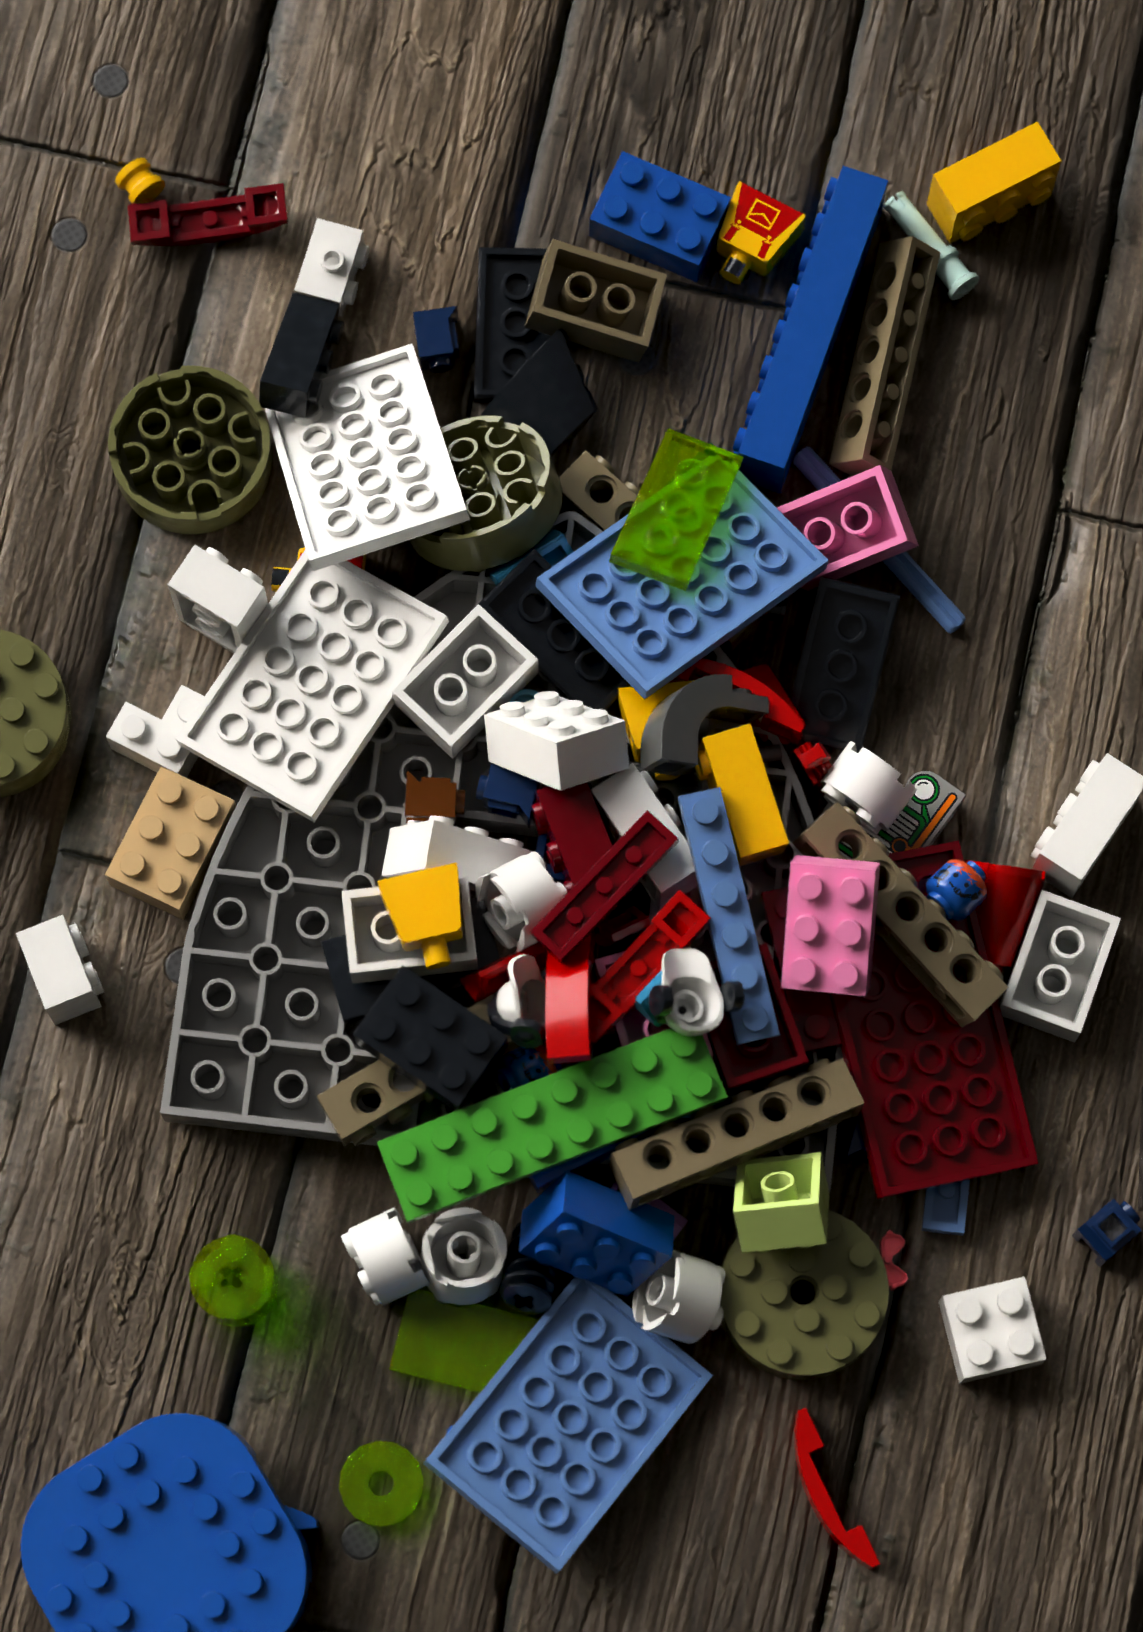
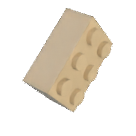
M160 766L105 873L110 886L184 920L206 876L223 832L236 808L235 800Z

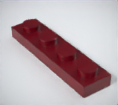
M647 810L530 931L531 935L559 962L563 963L679 842V838Z
M789 886L761 893L781 980ZM784 988L785 996L806 1054L840 1047L842 1043L830 994Z

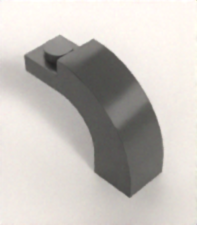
M726 674L704 676L687 684L663 699L650 714L641 740V770L678 776L698 765V732L703 719L708 718L744 725L749 724L769 713L768 697L753 695L751 690L745 688L732 689V675Z

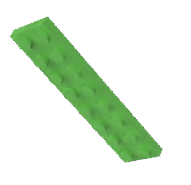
M669 1028L594 1057L590 1061L573 1065L377 1141V1145L407 1223H411L727 1100V1094L703 1035L684 1036Z

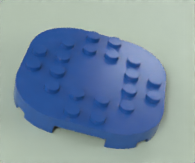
M174 1413L156 1416L129 1429L62 1471L44 1486L33 1501L23 1525L21 1560L27 1582L55 1632H291L305 1609L304 1605L309 1585L312 1582V1565L309 1549L301 1530L296 1528L255 1458L256 1453L239 1433L220 1421L200 1415Z

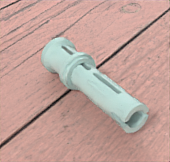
M904 191L896 193L897 201L894 196L890 197L884 204V209L890 213L907 236H913L940 251L935 275L948 288L950 299H959L973 289L980 278L976 272H970L958 258L959 251L956 247L945 245L907 198Z

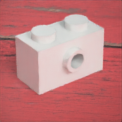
M317 218L294 292L339 303L338 316H343L346 304L353 305L356 297L358 282H355L354 278L357 269H364L369 255V246L365 245L363 230Z

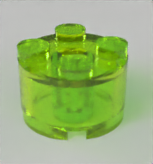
M232 1234L208 1243L197 1254L189 1272L190 1287L196 1302L212 1320L219 1324L227 1326L252 1325L264 1318L275 1304L278 1292L277 1270L266 1251L259 1244L246 1237ZM231 1274L236 1277L240 1276L242 1285L238 1289L232 1285L228 1286L227 1278Z

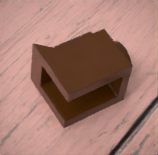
M407 770L406 825L409 820L428 821L430 816H443L454 820L453 826H456L457 814H465V790H458L457 783H451V778L422 777L421 781H418Z

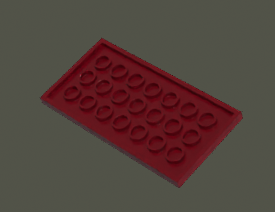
M959 840L890 853L888 856L899 868H903L913 875L918 884L917 888L925 897L927 896V880L951 859H959L964 862ZM879 878L878 890H881V880H880V878ZM896 903L897 915L902 920L909 921L910 914L907 907L901 903ZM976 909L962 921L948 920L956 930H961L967 934L974 943V950L984 961H989ZM874 934L871 984L867 995L829 994L841 1038L844 1061L865 1102L858 1115V1120L877 1199L1039 1164L998 998L975 1021L961 1027L883 941ZM925 934V945L929 950L937 952L938 943L936 939L930 934ZM954 965V977L959 982L965 983L966 973L964 969Z

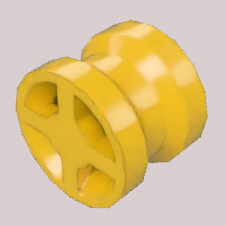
M144 157L137 158L128 163L119 171L115 178L116 185L121 190H126L129 193L131 204L151 202L165 187V181L161 176L154 175L151 172V164Z

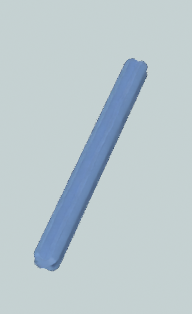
M805 447L794 457V465L817 490L841 481L811 447ZM906 551L883 560L886 566L948 633L955 632L964 624V614Z

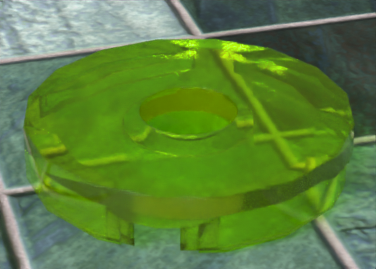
M374 1441L360 1446L348 1456L340 1471L339 1491L343 1504L354 1518L369 1526L386 1527L403 1522L416 1510L423 1495L424 1478L418 1461L409 1450L394 1442ZM378 1472L390 1474L394 1481L393 1489L384 1496L373 1494L369 1488L371 1477Z

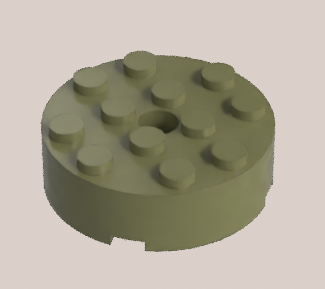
M180 366L181 369L159 375L155 373L147 377L124 397L111 422L108 452L118 487L127 503L138 515L149 523L170 532L203 534L235 523L257 504L271 477L273 445L263 409L256 397L245 385L234 377L213 368ZM192 444L201 447L200 450L192 454H183L181 452L183 448Z
M502 416L471 417L440 428L470 520L411 539L410 543L421 557L436 566L450 570L482 572L488 568L502 565L528 553L552 528L562 505L561 482L545 441L529 425L523 422L520 426L504 422Z
M0 630V798L29 789L49 774L65 751L72 719L71 704L66 687L52 660L41 648L27 638L5 630Z
M828 1210L827 1244L815 1245L809 1248L793 1247L773 1249L768 1252L754 1251L742 1253L739 1237H737L730 1247L722 1266L725 1270V1280L722 1285L719 1306L723 1309L722 1325L727 1336L739 1353L750 1363L764 1372L790 1380L828 1377L844 1370L866 1352L878 1334L886 1315L889 1283L886 1268L878 1249L858 1225L831 1210ZM797 1284L809 1285L814 1294L813 1301L806 1305L796 1303L791 1297V1288Z

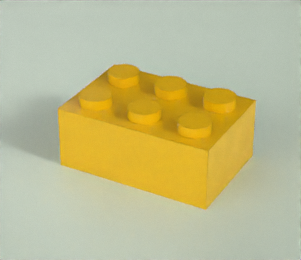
M1037 121L933 174L927 206L949 243L960 238L962 241H967L977 236L983 230V226L993 221L997 223L1005 222L1017 213V209L1030 203L1031 206H1035L1047 200L1052 194L1061 159Z
M751 723L703 737L698 747V765L695 766V770L700 781L707 780L709 789L721 788L739 867L782 854L789 841Z

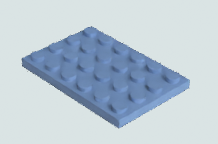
M718 451L538 576L535 586L645 700L827 568L829 560Z
M576 1277L570 1281L553 1302L550 1309L540 1318L423 1463L556 1574L562 1569L713 1376L667 1337L643 1330L641 1328L643 1324L636 1322L634 1319L633 1309L614 1293L597 1284Z

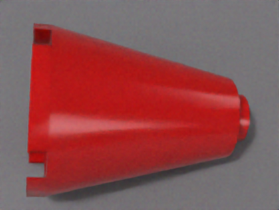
M973 861L981 867L986 875L984 882L987 887V898L976 908L988 960L1002 973L1003 966L1012 967L1045 882L1046 871Z

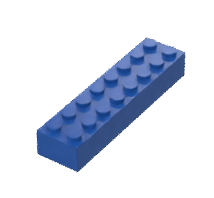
M842 166L838 179L830 178L824 196L825 203L822 213L818 212L811 231L812 239L809 248L804 249L800 260L796 284L792 283L786 299V310L783 320L779 319L772 338L774 343L770 356L766 355L759 374L758 392H752L746 409L747 417L744 427L747 429L740 427L732 449L734 453L731 463L737 465L736 468L753 485L781 494L881 217L889 180L846 166Z

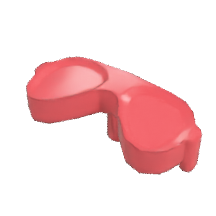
M888 1230L880 1240V1255L886 1268L889 1289L894 1291L896 1288L902 1287L908 1280L907 1273L893 1264L892 1261L893 1257L905 1246V1239L900 1234Z

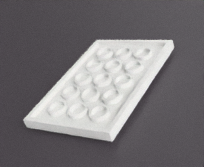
M413 344L330 370L328 374L322 373L319 379L323 381L319 401L317 404H310L306 418L265 408L307 556L313 571L470 520Z
M305 549L177 736L176 741L178 745L310 821L315 822L394 705L392 690L427 656L449 623V620L445 614L347 560L313 571Z

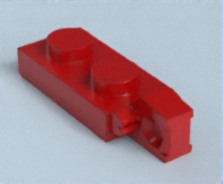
M806 742L794 749V752L822 798L825 794L821 791L823 786L820 781L832 766L829 762L831 757L823 744L817 743L813 746L811 742Z

